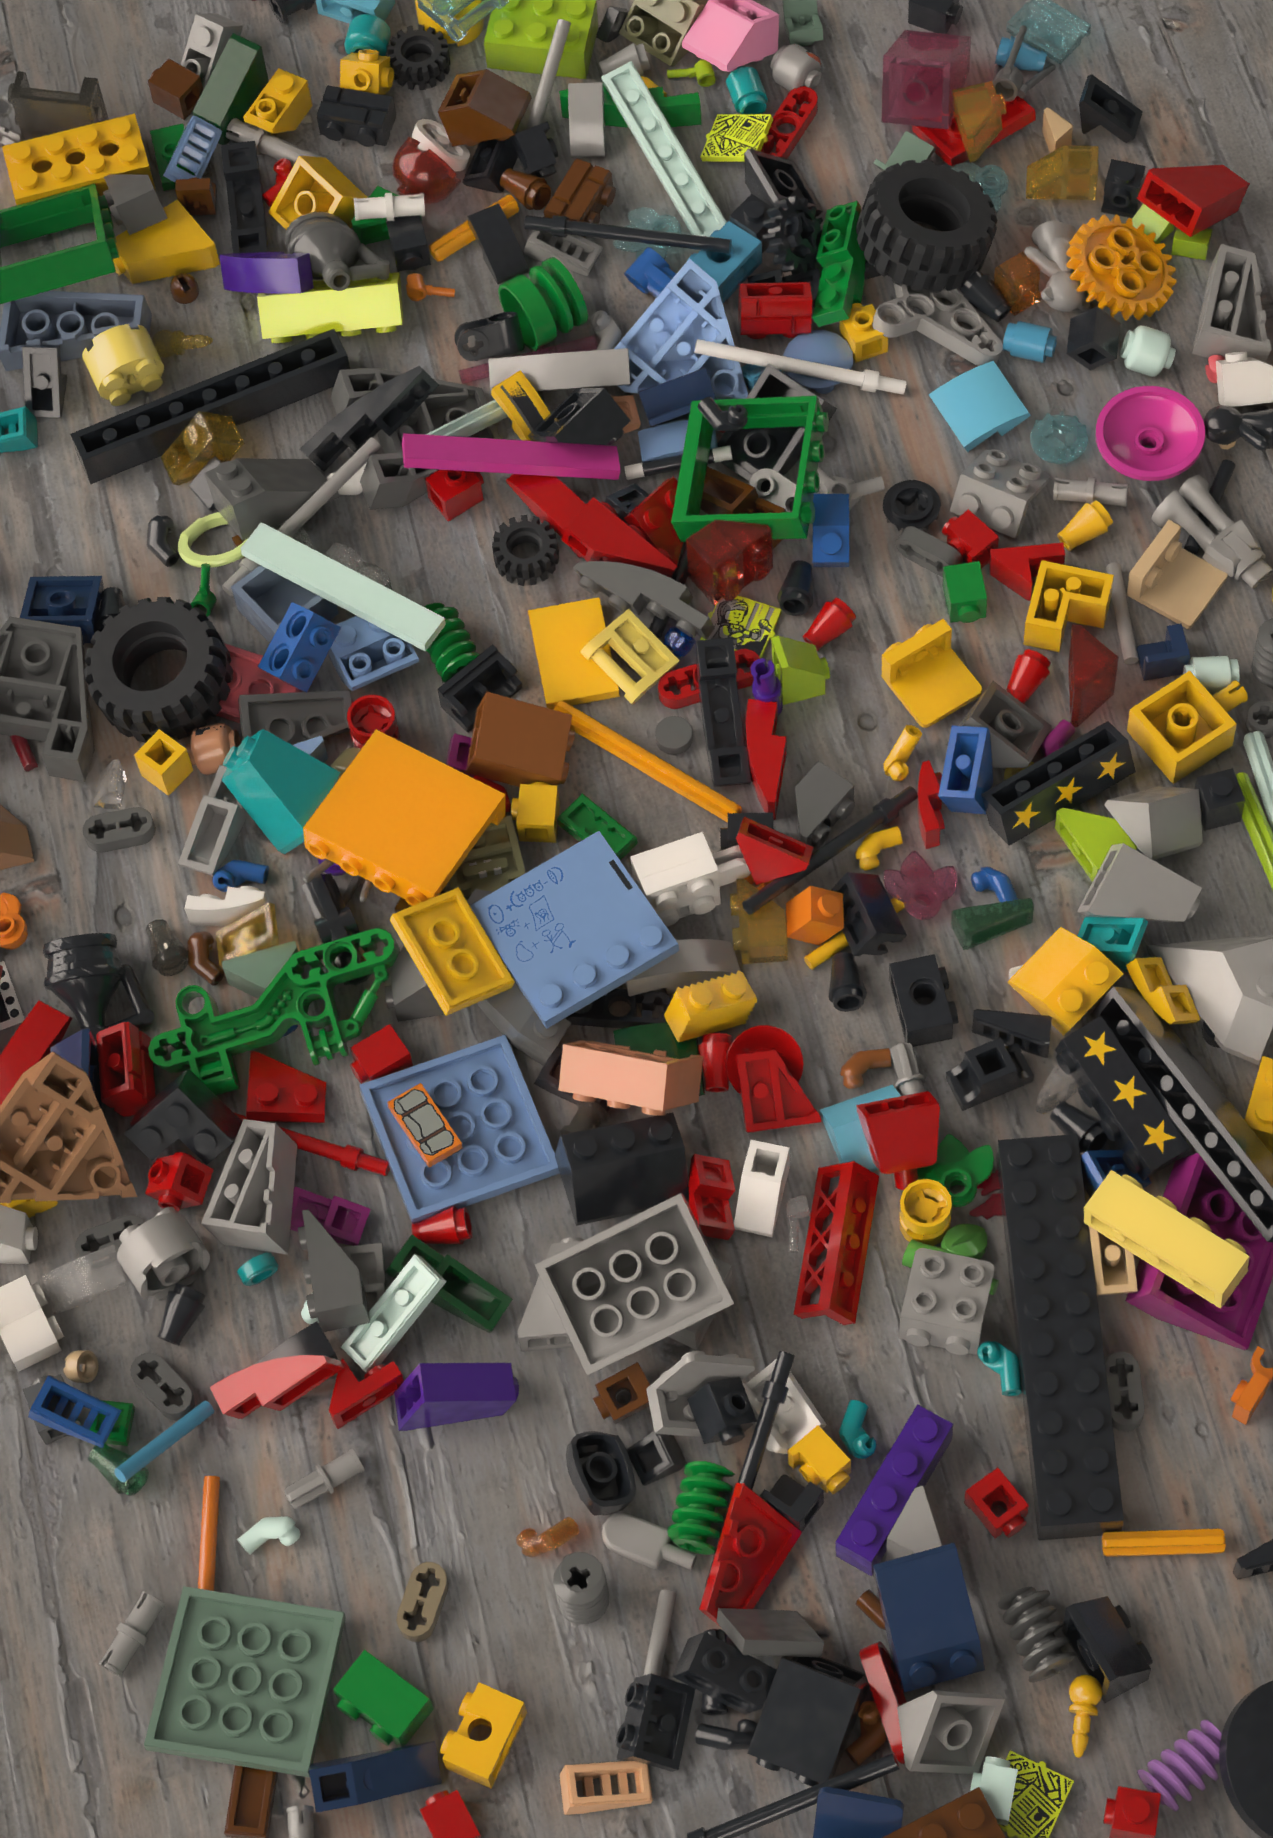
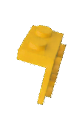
M944 618L933 625H924L913 637L903 643L896 642L892 644L882 654L881 677L916 722L923 728L934 725L979 698L982 694L980 683L952 650V628Z

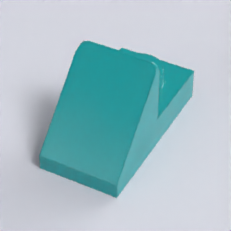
M1085 917L1077 936L1094 945L1124 972H1128L1126 965L1134 960L1148 921L1145 918Z

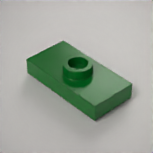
M183 123L150 130L163 191L175 189L176 183L163 175L184 131ZM179 164L176 165L177 167L183 169L184 171H186V172H188V173L194 175V173H193L192 171H190V170H188V169L182 167V166L179 165Z
M583 793L557 817V824L579 842L600 831L619 860H622L638 844L635 835Z

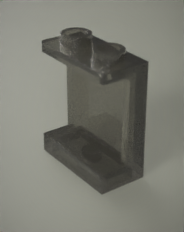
M18 71L15 82L9 85L8 102L13 105L15 124L19 125L23 140L109 120L98 78L84 77L80 93L30 88L26 72Z

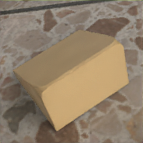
M1047 107L1043 114L1042 133L1052 159L1057 161L1071 148L1073 125Z

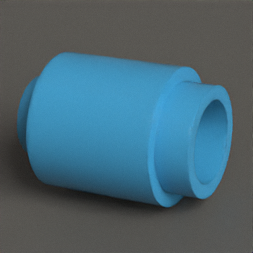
M1018 321L1017 324L1009 322L1003 340V350L1010 352V355L1044 363L1047 356L1053 357L1057 336L1052 335V328L1022 321Z

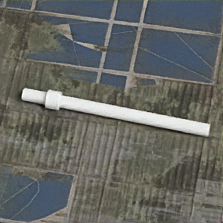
M697 339L694 353L762 367H766L769 364L781 371L861 386L860 390L873 393L876 390L903 395L905 392L906 381L880 376L878 371L865 369L864 372L700 339Z

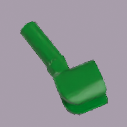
M204 563L201 565L199 591L194 597L191 606L193 608H199L200 604L205 606L207 609L206 616L208 617L216 605L217 599L214 593L210 591L209 586L211 565Z

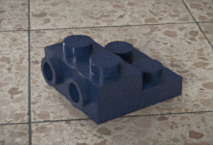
M102 576L30 577L20 618L80 627L83 645L91 643V639L97 631L96 624L101 593L104 588Z

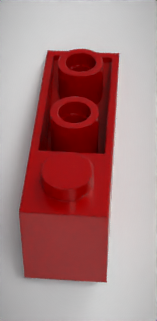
M594 497L565 527L561 538L565 544L587 562L606 561L630 564L655 571L670 578L673 577L677 569V565L674 564L672 556L662 548L656 549L646 540L644 533L634 525L628 526L618 517L616 510L611 505L603 501L600 503Z

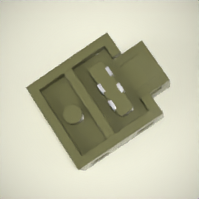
M512 816L504 817L498 826L493 823L489 824L450 879L451 890L459 887L466 900H468L475 889L494 892L526 873Z

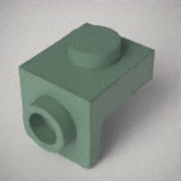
M782 0L784 26L790 45L796 43L801 46H809L815 43V41L824 40L823 27L818 16L817 0Z

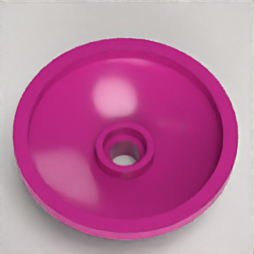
M1140 386L1125 390L1106 403L1097 419L1096 443L1105 461L1119 473L1137 480L1160 481L1178 476L1196 462L1204 446L1205 425L1198 409L1185 396L1164 387ZM1150 445L1154 448H1145L1143 446Z

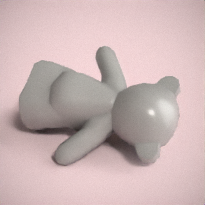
M1051 220L1040 224L1032 232L1033 244L1038 246L1040 251L1029 246L1025 248L1024 254L1038 269L1049 276L1046 287L1041 292V297L1051 308L1061 312H1071L1076 309L1085 311L1089 308L1090 302L1086 301L1087 298L1084 296V291L1078 292L1076 290L1081 284L1080 281L1070 280V276L1075 270L1066 267L1067 262L1070 260L1066 252L1071 246L1069 242L1075 235L1076 229L1074 225Z

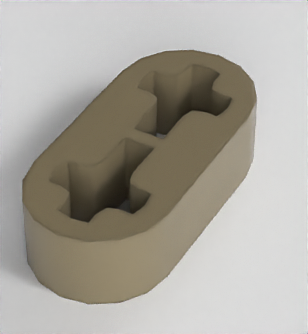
M424 1562L414 1568L397 1613L396 1621L400 1633L405 1639L412 1642L424 1641L432 1635L448 1592L449 1582L446 1572L441 1565L435 1562ZM430 1573L435 1574L439 1586H431L427 1597H422L424 1588L420 1579H428ZM419 1605L423 1606L421 1615L426 1622L425 1626L417 1625L415 1630H410L409 1622L406 1620L407 1617L414 1618Z

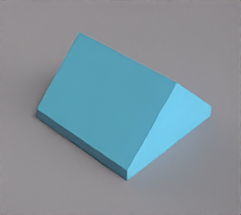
M893 1085L819 1110L840 1163L855 1161L872 1172L879 1170L871 1158L856 1105L900 1097V1093Z

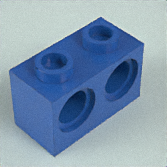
M292 602L258 668L307 693L341 627Z

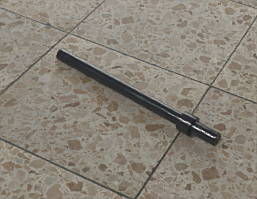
M526 215L524 228L527 230L551 232V236L564 238L569 234L729 254L732 247L731 239L571 221L568 216L553 215L552 218Z
M909 786L893 798H885L873 806V812L812 853L806 870L775 879L743 901L742 906L744 910L750 915L880 824L887 825L899 816L900 810L918 798L916 790Z
M779 1351L770 1381H765L761 1394L764 1401L738 1479V1483H744L751 1490L754 1487L779 1405L785 1403L789 1390L785 1386L795 1355Z
M892 1753L708 1830L701 1827L687 1833V1838H735L817 1804L819 1790L822 1787L849 1791L900 1769L897 1759Z

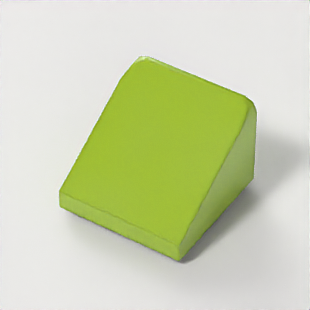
M1142 204L1132 218L1133 227L1138 228L1141 224H1144V233L1146 235L1156 233V237L1153 240L1155 244H1159L1174 231L1175 226L1145 204Z
M1176 228L1171 255L1206 260L1213 229L1207 228L1189 237Z

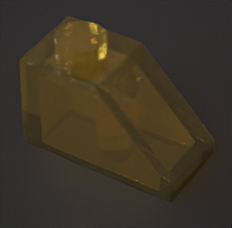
M992 81L952 90L954 117L969 162L977 161L1002 130L1001 115L1006 114L1005 100L1002 93H996Z

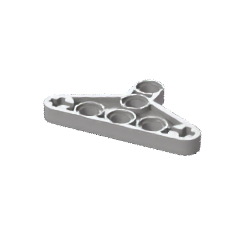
M893 283L896 299L884 302L876 309L872 326L874 330L884 333V337H898L917 330L977 366L991 361L997 363L1003 349L1001 340L958 288L947 291L944 288L939 293H929V289H922L919 292L911 290V286L905 284L899 286ZM937 298L950 300L953 305H945L939 302ZM909 307H918L925 314H917L911 311ZM882 316L894 318L897 324L884 321ZM957 322H965L971 325L973 329H964Z

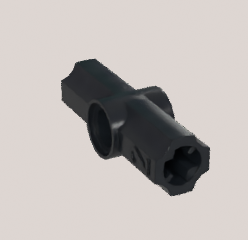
M321 873L309 883L302 885L304 894L316 919L314 924L323 944L360 933L349 906H345L340 890L331 873ZM359 947L358 951L360 952L363 958V962H365L366 959L363 956V953L365 952L361 947ZM343 952L339 954L335 959V967L339 969L347 967L351 963L352 953ZM372 974L343 983L344 985H358L367 981Z

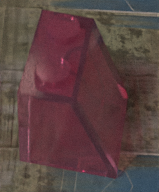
M904 30L883 55L881 122L949 129L970 70L971 37Z

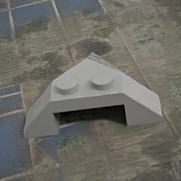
M1273 934L1147 945V951L1152 957L1162 958L1172 984L1187 985L1201 1019L1200 1021H1205L1215 1034L1214 1040L1220 1048L1227 1053L1259 1065L1262 1056L1265 1055L1273 1040Z

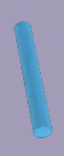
M206 1400L201 1402L114 1470L116 1477L121 1482H126L214 1413L212 1405Z

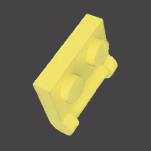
M627 609L590 640L580 652L587 660L592 659L626 693L624 697L632 705L658 683L664 674L672 671L680 661L630 609ZM609 644L642 679L636 683L602 648Z

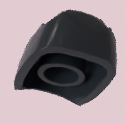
M598 1431L583 1432L573 1437L567 1446L566 1463L571 1482L575 1486L580 1500L584 1502L594 1516L610 1515L623 1511L632 1502L636 1494V1485L629 1455L620 1437Z

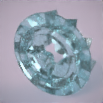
M1061 411L1058 415L1051 416L1047 412L1042 420L1035 421L1030 433L1031 447L1041 459L1051 463L1062 464L1074 461L1083 454L1087 447L1086 425H1082L1076 415L1069 417ZM1053 429L1059 431L1060 434H1066L1065 445L1057 437L1053 438Z

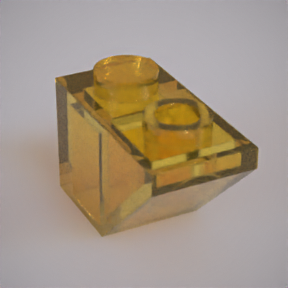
M1063 145L1028 165L1026 199L1096 200L1099 146Z
M199 411L162 455L161 460L173 485L179 486L194 480L214 456L222 463L231 461L245 443L232 417Z
M744 878L736 879L737 893L730 894L731 916H739V927L732 928L733 951L741 950L742 964L788 961L785 910L774 901H770L753 914H748L744 910L742 902L759 890Z

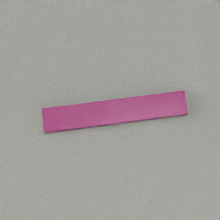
M403 433L402 438L405 468L618 480L620 475L617 446Z

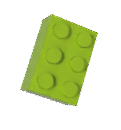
M494 0L484 39L487 68L542 74L558 19L569 21L571 25L556 76L586 79L599 27L596 0Z

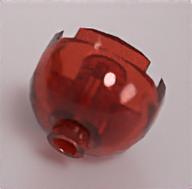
M408 137L393 157L392 174L400 185L396 191L399 195L423 193L424 204H435L446 199L461 183V180L455 178L457 175L455 171L430 149L421 152L417 149L421 142Z

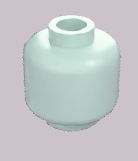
M1140 325L1134 331L1129 330L1126 333L1121 346L1120 357L1124 358V365L1127 369L1155 377L1163 368L1169 369L1171 367L1176 349L1171 348L1169 334Z

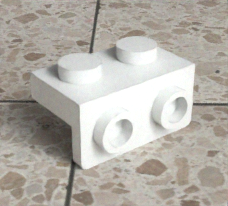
M777 1359L749 1382L743 1383L757 1420L764 1398L761 1397L765 1381H770ZM791 1371L785 1386L789 1388L784 1404L779 1405L766 1446L769 1451H774L775 1453L787 1454V1451L817 1425L822 1429L827 1425Z

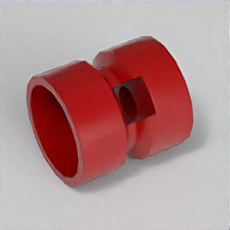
M365 695L359 697L351 704L347 712V722L354 748L362 749L376 729L400 741V733L393 705L385 697Z

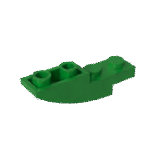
M858 201L837 205L826 211L816 257L823 268L812 319L818 327L849 319L852 304L862 302L865 256L857 241L856 226L861 213V205Z

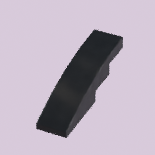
M417 366L385 382L356 400L324 425L300 450L325 472L348 447L356 453L381 429L390 437L439 384L423 368Z

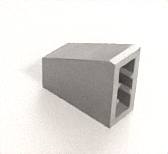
M1124 843L1114 844L1109 849L1077 912L1083 916L1145 918L1147 921L1185 922L1186 918L1190 919L1196 912L1200 904V899L1197 897L1202 888Z
M569 1237L561 1240L560 1243L551 1244L546 1259L584 1241V1239ZM539 1275L518 1328L521 1351L573 1347Z

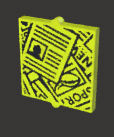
M717 114L710 133L706 134L707 141L700 156L703 162H745L744 153L748 148L761 152L763 144L768 141L767 134L773 121L772 115Z
M1010 1750L1006 1760L1010 1761V1768L1018 1769L1008 1826L999 1824V1826L1007 1832L1009 1838H1014L1015 1836L1018 1838H1049L1074 1784V1780L1047 1768L1044 1761L1036 1763Z

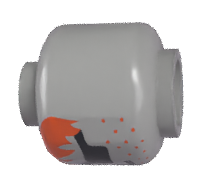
M794 43L787 47H781L772 58L770 68L773 80L788 91L800 86L810 87L814 90L822 79L820 58L799 44Z

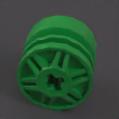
M555 257L542 261L541 266L538 265L530 268V279L524 275H517L499 285L498 288L499 300L503 311L518 313L524 344L532 351H537L556 340V328L562 333H569L572 331L573 326L579 327L588 320L587 306L576 281L567 268Z

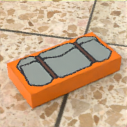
M421 1083L387 1102L389 1110L429 1168L463 1149L462 1142Z

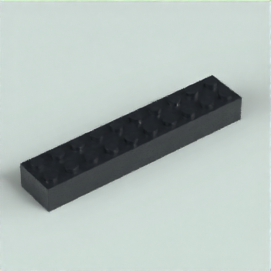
M1078 1134L998 1140L996 1161L1038 1540L1102 1536L1104 1532L1122 1531L1124 1516L1089 1226L1084 1223L1086 1200Z

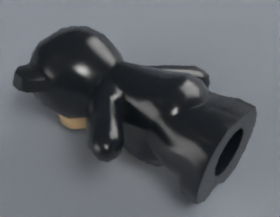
M1220 405L1207 412L1204 418L1205 435L1211 442L1219 444L1221 449L1228 450L1234 447L1237 439L1240 437L1258 450L1273 449L1272 408L1269 409L1261 405L1241 414L1231 406Z

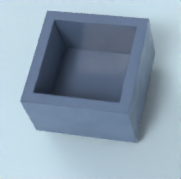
M261 565L231 586L237 610L269 643L273 639L292 602L329 621L339 614L336 604Z

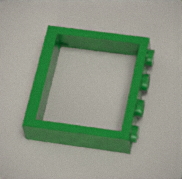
M95 183L0 210V248L90 222H94L97 240L3 267L0 251V304L116 272L114 259L120 256L116 245L117 241L113 230L114 225L110 215L111 211L105 196H99Z
M797 396L714 400L722 411L728 410L731 406L736 408L737 404L746 408L748 422L742 429L805 426L792 512L699 515L712 435L715 429L698 410V404L701 400L692 401L671 520L680 542L807 539L809 524H813L815 520L813 496L814 493H818L820 487V478L817 471L818 463L824 460L822 436L823 432H827L829 427L828 412H823L818 397Z

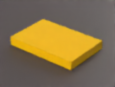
M599 597L528 610L546 707L548 709H554L559 701L573 706L620 697L618 685L592 659L587 660L580 653L590 640L606 628ZM607 644L602 649L612 658L610 646Z
M459 887L392 914L390 922L445 1016L513 987L515 983L513 977Z

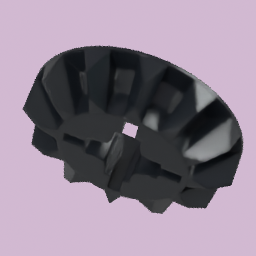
M918 480L901 481L893 485L884 496L883 511L887 523L896 525L898 531L908 526L918 529L924 527L928 530L930 524L934 520H938L941 507L939 495L933 487L925 482ZM918 498V510H913L906 515V506H910L913 502L915 503Z

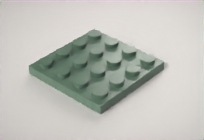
M183 1586L144 1742L145 1749L147 1751L310 1778L309 1767L314 1761L346 1619L345 1613Z

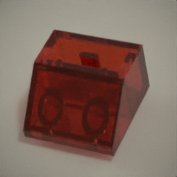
M714 520L686 539L689 578L714 606L722 599L726 601L734 599L744 587L753 581L764 579L773 569L772 529L768 525Z

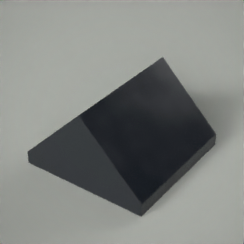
M749 148L744 153L745 184L751 194L773 208L775 201L798 196V199H808V207L816 206L815 217L823 212L794 161Z

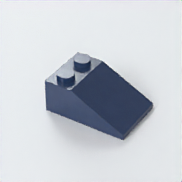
M955 1543L873 1565L891 1658L904 1693L985 1670L980 1639Z

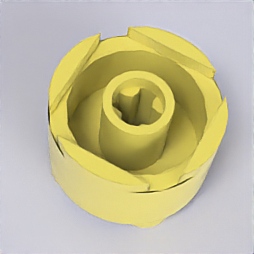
M129 324L110 328L92 340L94 346L89 352L86 348L83 351V361L100 396L110 400L113 406L127 403L131 395L141 390L152 392L163 384L161 376L164 372V364L147 329L142 325H138L139 330L131 329Z

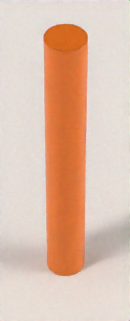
M212 1475L205 1476L203 1484L198 1589L214 1591L220 1490V1477Z

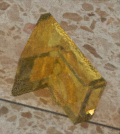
M268 902L215 932L219 966H222V961L279 945L275 904Z

